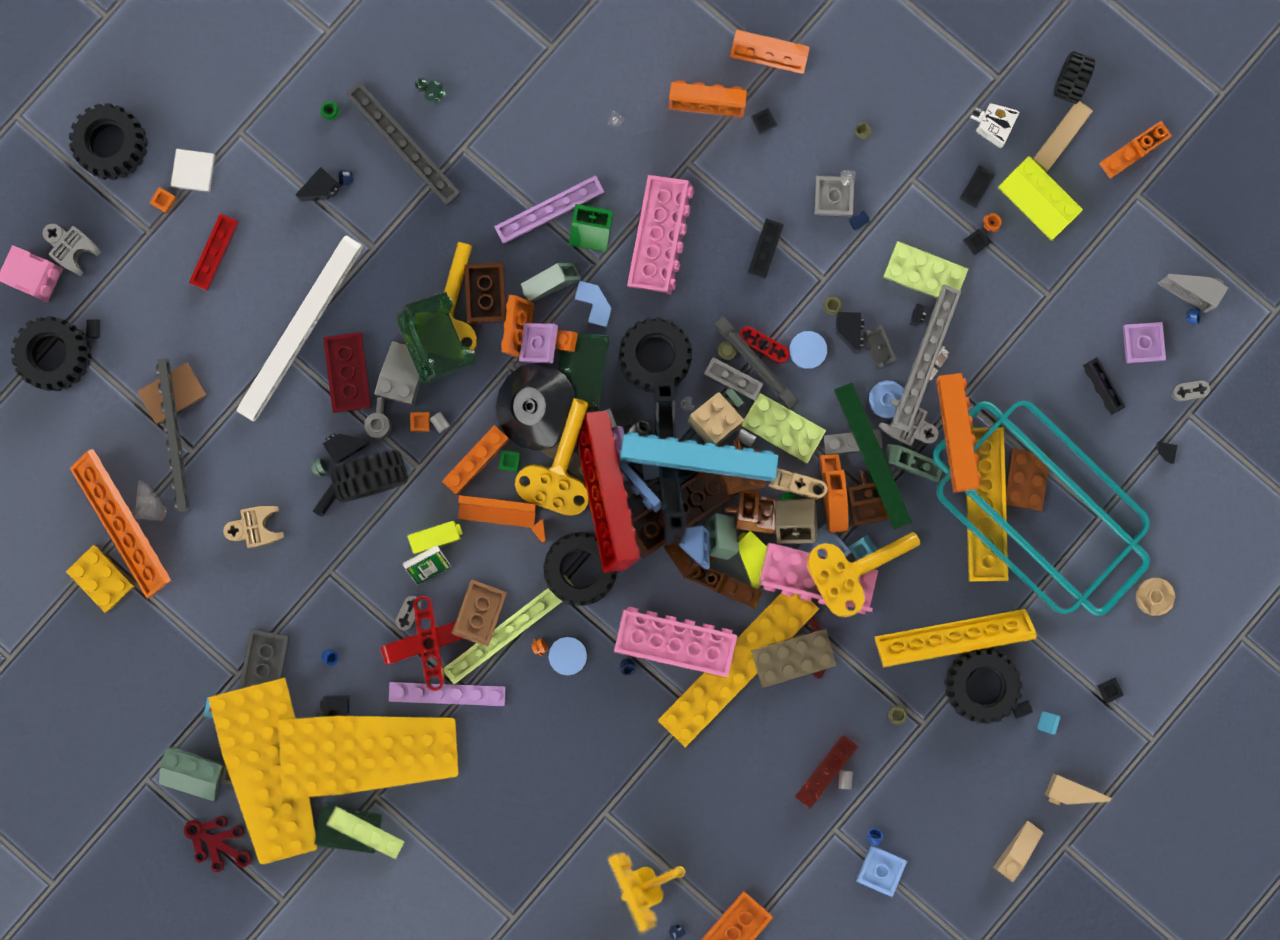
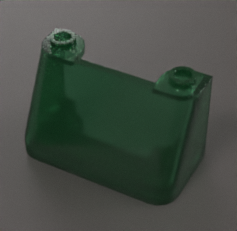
M447 292L406 304L396 315L399 330L419 377L424 384L439 380L476 363L474 351L468 347L463 348L449 316L453 308V302L448 297Z
M578 333L575 351L561 350L558 370L566 375L571 383L576 399L588 403L585 413L600 411V398L610 340L608 335Z

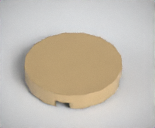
M1149 578L1138 586L1136 602L1144 613L1151 616H1161L1173 608L1175 591L1168 581L1161 578Z

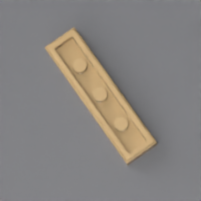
M1080 101L1074 104L1033 160L1047 172L1093 111Z

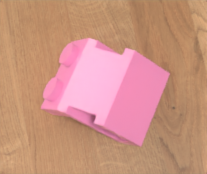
M12 245L0 270V282L48 303L64 268Z

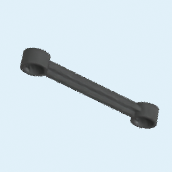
M723 316L714 323L716 329L727 338L788 409H791L799 402L795 395L779 381Z

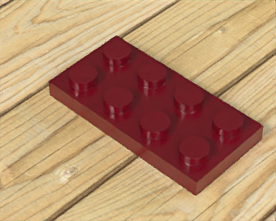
M362 333L323 337L332 412L340 413L372 408Z

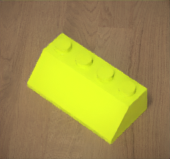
M1030 156L998 186L1051 241L1083 211Z

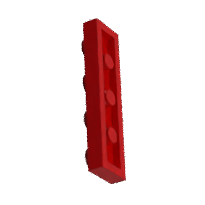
M219 214L191 276L190 284L206 291L209 290L239 223L237 220Z

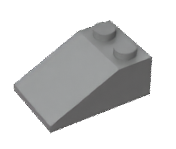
M1168 274L1157 282L1158 285L1204 313L1216 308L1228 290V287L1224 285L1225 283L1222 280L1211 277Z
M392 341L374 394L381 398L414 406L429 353Z

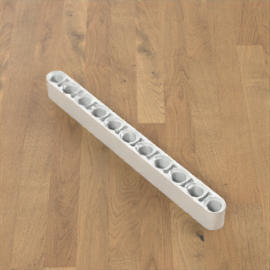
M347 235L341 240L237 408L238 413L253 422L257 420L361 253L362 244Z

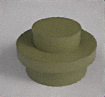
M829 296L823 303V309L829 315H836L842 309V302L836 296Z
M724 341L719 345L718 354L722 359L731 360L736 356L737 350L729 341Z
M900 705L892 706L888 711V718L893 724L900 725L906 721L907 711Z

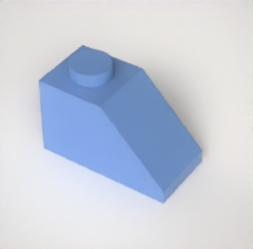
M703 526L687 528L685 543L679 544L680 547L705 569H710V532Z

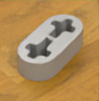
M1205 381L1182 383L1172 389V397L1178 402L1200 399L1209 394L1210 386ZM1199 384L1200 387H1204V391L1201 394L1199 391L1193 392V389L1198 388ZM1180 388L1182 391L1188 390L1189 392L1187 394H1184L1183 398L1181 395L1177 394V391H1179Z
M409 596L405 599L395 621L397 628L400 630H409L414 625L416 620L414 608L411 613L408 612L410 608L408 602L413 601L417 596ZM420 600L419 603H418V606H419L420 609H421V607H422V601H421V600ZM409 614L407 621L410 624L402 627L400 619H404Z

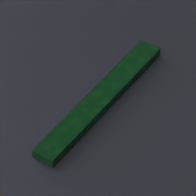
M853 383L834 389L893 530L911 524V517Z

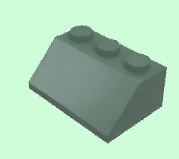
M169 747L166 748L161 762L159 785L215 801L225 763Z

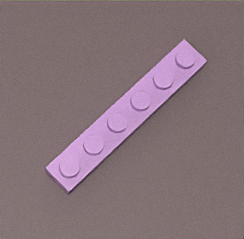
M595 175L494 227L504 245L575 209V204L583 205L605 193Z
M390 682L389 702L505 706L506 686L444 684V687L440 690L431 691L427 688L426 683ZM431 683L433 687H438L440 685Z

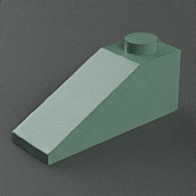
M887 444L884 457L888 465L939 482L942 470L936 465L934 459L903 446Z

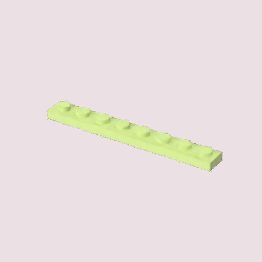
M564 575L566 581L569 584L573 585L571 581L568 579V577ZM547 588L495 628L488 647L476 643L443 668L444 672L455 685L563 601L558 599Z

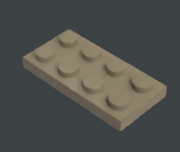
M825 628L751 650L762 688L836 666Z

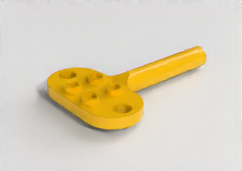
M462 242L457 243L439 311L437 313L418 311L410 314L405 319L402 325V334L409 346L417 350L457 360L467 358L474 352L477 346L475 331L469 324L458 321L453 316L465 275V265L468 264L472 250L471 245ZM411 323L417 325V330L414 333L407 331V326ZM465 338H470L472 346L464 348L462 341Z
M573 399L553 465L551 467H544L532 464L525 466L519 471L515 478V488L519 496L525 501L569 516L580 514L585 510L589 503L586 485L580 479L570 476L567 473V468L588 406L587 402ZM522 476H527L530 479L529 485L522 484L520 480ZM576 495L583 496L585 500L583 504H578L575 501Z
M911 532L853 563L846 559L838 547L833 544L824 543L817 545L810 551L807 557V568L831 612L840 617H849L860 611L864 604L865 595L859 583V577L920 546V540L916 533ZM818 550H823L826 553L825 559L818 557ZM846 601L853 603V611L846 609Z

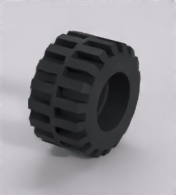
M1072 51L1066 58L1054 88V96L1077 104L1082 99L1095 68V59Z

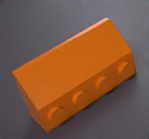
M676 80L671 82L668 109L743 117L747 90L737 86L730 89L724 88L723 85L715 84L712 87L705 86L704 83L700 82L686 84V81Z

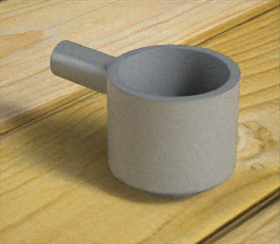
M377 397L376 413L370 414L364 424L366 432L375 439L386 438L392 430L390 419L384 415L385 398Z

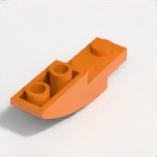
M1160 121L1099 164L1111 179L1161 145L1172 135L1163 122Z
M839 454L820 455L819 464L822 481L827 485V493L823 496L828 532H847V489L844 470H841Z

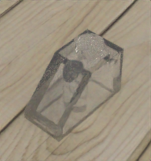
M138 480L135 519L163 521V517L166 516L164 501L148 482Z

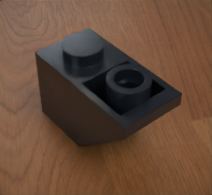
M838 312L836 315V334L854 353H859L860 348L864 346V337H861V329H864V318H861V313Z

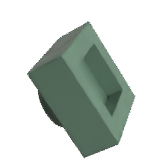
M732 388L725 393L727 397L725 399L732 407L738 409L743 405L744 402Z

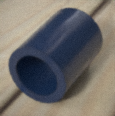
M864 210L848 219L854 230L870 222Z

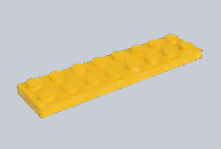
M990 427L971 428V434L975 436L976 442ZM997 427L974 452V454L978 455L979 465L976 466L977 473L981 474L982 484L979 485L980 488L974 491L1007 522L1004 427ZM966 494L967 520L1008 558L1007 532ZM967 528L969 582L1008 581V567Z
M1026 609L875 636V644L883 667L1033 640L1037 639Z

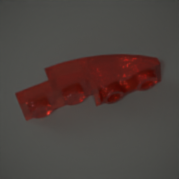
M842 735L796 794L795 798L811 809L858 746Z

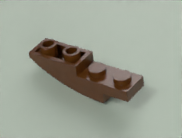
M701 567L686 577V579L753 609L756 608L763 591L712 568L705 569Z

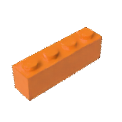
M494 425L442 482L458 496L510 439Z

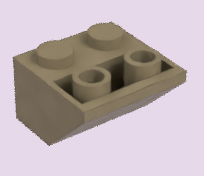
M815 498L776 501L775 527L777 544L816 543L818 524Z

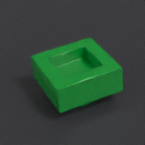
M501 450L498 469L518 472L521 453Z

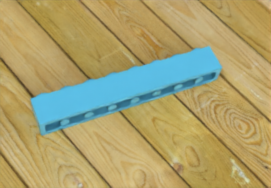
M633 432L623 435L620 461L765 481H774L776 478L778 455H773L774 452L772 451L758 453L754 452V449L751 448L736 450L734 446L725 445L724 448L716 447V444L713 443L699 445L696 441L692 440L677 442L678 439L666 438V440L658 439V436L655 435L641 437L638 433Z

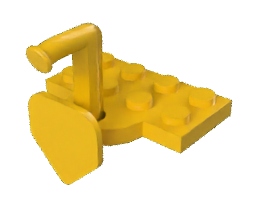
M625 853L609 857L608 860L623 891L621 899L627 901L640 932L642 933L656 927V916L649 908L660 903L663 899V890L660 885L672 879L683 877L685 869L682 866H677L656 877L655 872L650 867H642L632 871V862L628 855L625 856Z

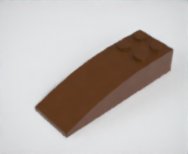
M701 472L680 486L687 528H690L738 494L728 495L725 479L722 478L721 474ZM662 505L661 509L656 513L652 508L646 509L631 520L632 527L636 533V546L639 548L642 559L665 545Z

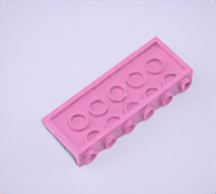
M648 175L627 284L628 287L663 292L667 295H671L672 290H675V273L679 271L680 267L678 257L679 253L681 254L683 251V242L681 241L682 236L686 234L687 230L685 220L686 216L688 217L690 214V205L688 204L689 199L693 197L694 188L689 180Z
M768 543L758 584L763 585V589L775 592V589L782 590L784 595L793 597L795 593L800 595V599L811 601L812 598L819 599L818 603L826 605L807 568L809 553ZM818 555V557H819L820 559H825V558H826V557H824V556ZM873 569L859 577V583L863 589L865 599L861 610L857 613L866 614V611L872 612L873 608H870L878 570ZM846 601L845 603L846 609L848 607L854 608L852 602Z
M629 606L627 610L622 609L614 652L728 677L737 635L732 634L733 630L721 628V631L714 630L713 625L704 623L702 627L696 626L695 621L684 619V622L676 621L677 617L669 615L661 618L657 617L658 613L646 611V614L638 612V608Z

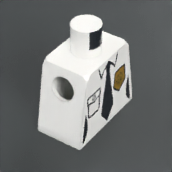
M989 104L985 112L975 107L970 118L980 122L976 130L977 133L997 147L1002 148L1018 117L1019 111Z

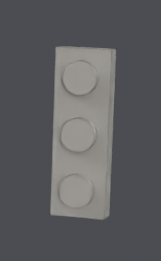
M714 357L704 373L705 376L730 389L732 388L737 393L755 401L763 386V383Z
M873 430L882 449L881 430ZM852 432L823 436L825 455L860 451Z

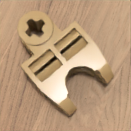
M778 468L775 480L771 481V484L769 483L768 487L790 492L810 499L815 498V500L822 498L827 493V485L823 481ZM800 482L801 487L798 488L796 483ZM816 485L821 488L820 495L813 492V486Z
M257 506L240 510L242 520L227 523L223 530L224 536L228 540H246L247 548L269 545L284 538L283 532L273 533L266 528V520L273 516V513L279 512L278 506ZM234 527L236 529H239V532L236 533V536L234 534H231V531L234 530Z

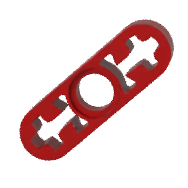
M746 326L740 330L739 336L753 350L776 363H784L789 358V350L784 345L752 327ZM748 331H750V336L753 338H756V335L760 336L757 339L755 346L752 345L754 340L750 338L744 340V335L742 334L743 332L747 333ZM761 340L769 342L767 350L759 348L758 343ZM773 344L776 345L774 350L780 352L781 350L784 351V355L786 356L785 358L781 357L780 359H778L777 353L772 352V355L768 354L771 351Z

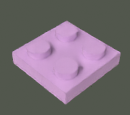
M1163 322L1123 325L1126 364L1166 360Z
M524 323L519 361L526 363H553L558 325Z

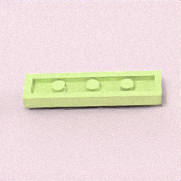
M335 807L327 822V825L394 859H396L404 844V841L338 807Z

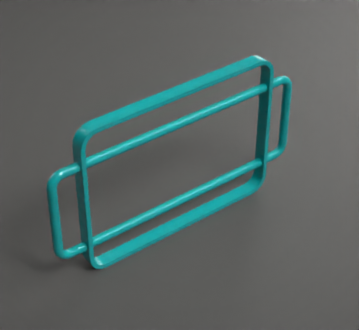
M1020 401L1014 403L1002 413L990 402H979L968 412L972 419L982 409H987L998 420L976 442V446H973L974 452L1002 423L1127 545L1081 594L974 490L964 491L1076 599L1069 608L1061 609L945 498L943 486L951 478L949 466L941 459V453L946 448L945 438L936 446L933 452L934 462L946 474L937 485L936 493L938 499L1052 610L1057 613L1067 614L1082 605L1094 616L1107 614L1150 566L1149 555L1138 544L1139 540L1149 529V517L1035 405L1028 401ZM1024 406L1028 408L1139 515L1142 527L1134 538L1129 536L1007 418L1016 407ZM1133 549L1142 558L1141 566L1102 608H1095L1086 598L1128 552Z

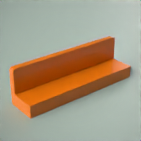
M736 30L730 57L803 74L810 47Z
M459 495L458 519L530 528L535 524L536 504Z

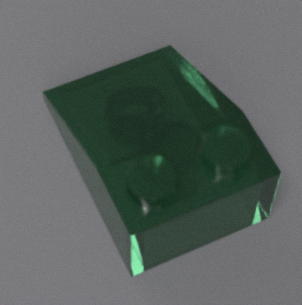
M327 803L322 805L314 845L375 853L374 848L327 825V822L335 807H338L380 829L382 814Z

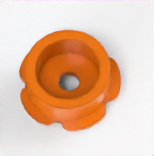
M995 213L986 215L983 219L984 228L987 231L996 232L1002 225L1001 218Z
M535 638L531 646L536 655L543 656L544 653L548 652V646L543 638Z

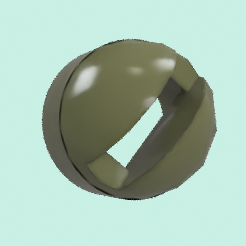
M866 122L858 124L855 128V134L859 138L867 139L871 136V127Z

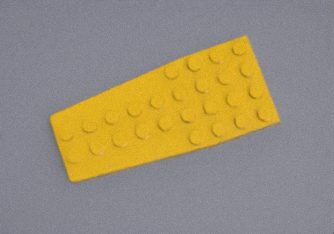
M286 677L208 697L222 755L259 863L267 864L315 851L318 845L310 797L282 799L278 720L296 718Z
M325 716L278 720L282 799L348 794L451 778L458 775L456 722L452 717Z

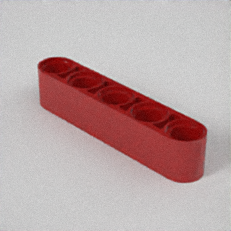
M420 596L415 599L413 607L425 683L429 690L437 691L444 687L445 677L434 607L429 597ZM422 599L428 602L426 610H421L418 606L419 601ZM425 618L431 621V627L427 630L421 625L422 620ZM427 638H431L434 641V646L431 649L425 647L424 642ZM430 657H434L437 660L435 668L428 666L427 661ZM433 676L440 679L438 687H433L430 683Z
M456 621L437 627L440 647L465 639L451 634ZM418 634L381 646L380 650L385 665L421 654ZM427 638L424 642L425 647L428 649L433 648V639Z

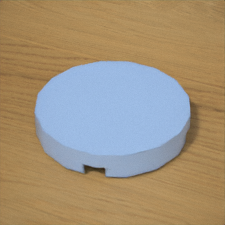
M803 331L792 339L789 346V355L792 362L798 367L813 369L825 360L827 345L824 338L818 333Z
M889 380L876 384L870 391L868 399L873 413L881 418H893L896 407L890 404L892 399L900 400L904 390L903 387Z
M564 637L553 643L548 657L550 665L555 671L563 675H573L582 670L586 664L587 652L582 642L576 638Z

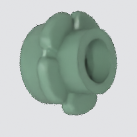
M314 459L311 470L315 475L321 477L324 476V473L328 472V467L323 459Z

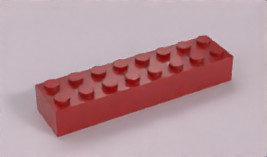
M608 411L585 413L576 440L604 573L626 570L639 559L640 555L639 548L635 542L636 533L631 523L632 514L627 505L628 496L623 486L624 477L623 473L620 472V458L616 453V439L612 435V421L608 416Z

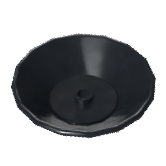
M532 363L520 366L507 376L498 392L496 410L501 428L511 441L522 448L535 451L552 448L561 440L573 399H576L574 388L566 375L551 365ZM530 403H532L533 408L531 410L529 409Z

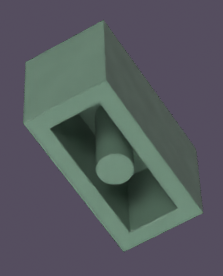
M715 513L705 521L706 529L710 532V556L728 560L738 553L739 548L735 518Z

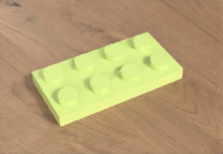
M897 241L883 278L938 298L944 284L960 291L968 268Z
M761 393L757 396L741 426L808 464L826 432L825 429Z

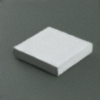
M176 149L171 186L174 188L210 192L215 154Z

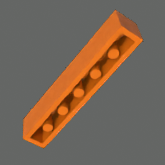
M962 373L941 375L936 378L953 493L977 490L980 488L979 485L982 484L981 474L977 473L976 467L979 465L978 455L974 454L973 446H976L975 436L971 434L970 428L973 427L972 417L968 415L967 409L970 408V401L965 396V389H967L966 378H963Z

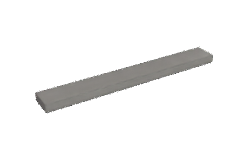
M945 284L942 285L891 426L910 432L961 291Z

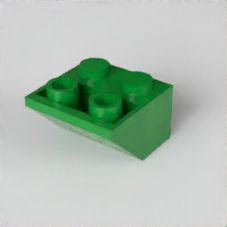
M575 204L569 246L607 252L613 211Z

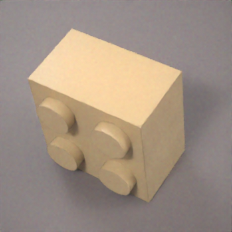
M719 392L694 411L688 419V424L704 442L716 444V447L740 429L744 422V419Z

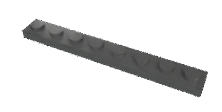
M361 82L357 83L346 93V96L446 206L461 194Z
M157 359L156 373L160 376L158 390L163 397L161 410L165 414L166 419L163 425L165 433H168L166 447L171 455L169 468L173 471L174 477L171 480L173 490L176 491L174 505L178 512L191 511L170 359Z

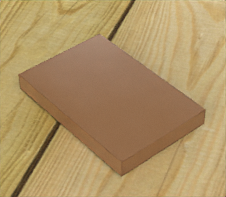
M187 362L171 371L177 413L207 396ZM160 378L137 391L157 425L166 420L165 414L161 410L163 397L158 390Z
M471 579L451 634L488 647L507 592Z

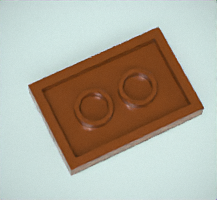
M1016 448L1011 450L1006 481V506L1042 511L1049 468L1031 451Z

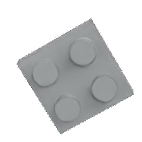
M816 176L814 215L852 217L854 178Z

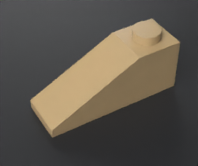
M1054 773L1044 794L1050 797L1048 801L1060 805L1061 802L1064 804L1110 802L1111 800L1106 795Z
M1027 820L993 868L1013 882L1026 865L1044 832Z

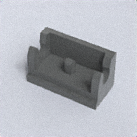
M883 325L862 334L876 370L896 361Z

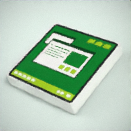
M434 546L403 563L404 568L417 585L451 568L449 561L438 546Z

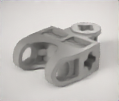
M48 224L43 229L44 239L54 247L48 255L61 266L79 276H82L84 273L78 264L79 255L83 252H90L99 256L101 253L94 242L75 226H72L68 232L56 224ZM54 232L57 234L56 238L52 235Z
M892 399L890 404L897 409L900 400ZM920 407L910 432L882 422L878 426L888 436L907 446H911L914 439L923 443H933L938 438V429L924 421L928 411ZM924 430H928L929 437L924 434Z

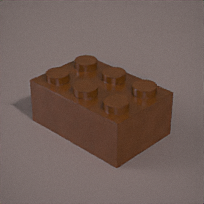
M504 264L465 265L468 324L504 323L507 314Z

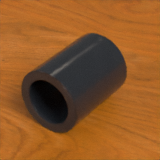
M86 320L87 338H100V320Z
M1027 700L1019 703L1016 709H1012V712L1017 719L1033 713L1030 702Z

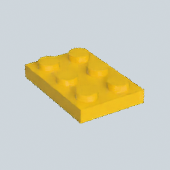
M93 545L66 571L105 613H108L135 587L96 545Z

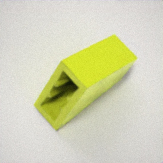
M450 521L408 535L407 537L413 553L419 555L434 546L442 547L461 540L460 535L463 532L460 524Z
M744 531L737 538L739 541L738 552L751 586L758 589L761 586L758 583L767 546L751 531L748 533Z

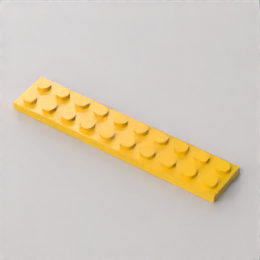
M781 592L736 639L728 677L704 672L658 721L686 747L757 674L751 650L792 638L819 608L812 601L800 599L799 594L794 593L792 597Z

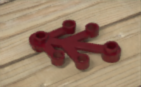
M219 816L215 820L205 823L191 820L184 826V834L187 838L192 839L195 850L194 857L199 863L204 862L208 857L207 852L202 849L201 839L207 842L212 860L211 868L214 872H220L224 868V862L220 860L217 848L235 858V863L239 867H246L252 861V856L249 852H240L221 841L232 837H241L244 834V829L241 826H235L232 830L214 835L205 832V830L215 827H225L227 819L224 816ZM218 819H222L224 821V824L222 826L218 824ZM192 826L197 827L196 833L191 831ZM236 828L240 830V835L234 833ZM199 853L204 854L203 860L198 858ZM242 855L247 856V862L241 860ZM215 863H220L221 868L216 869Z

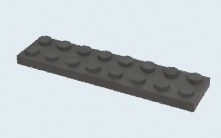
M250 629L239 689L282 678L290 636ZM225 764L221 783L233 785Z

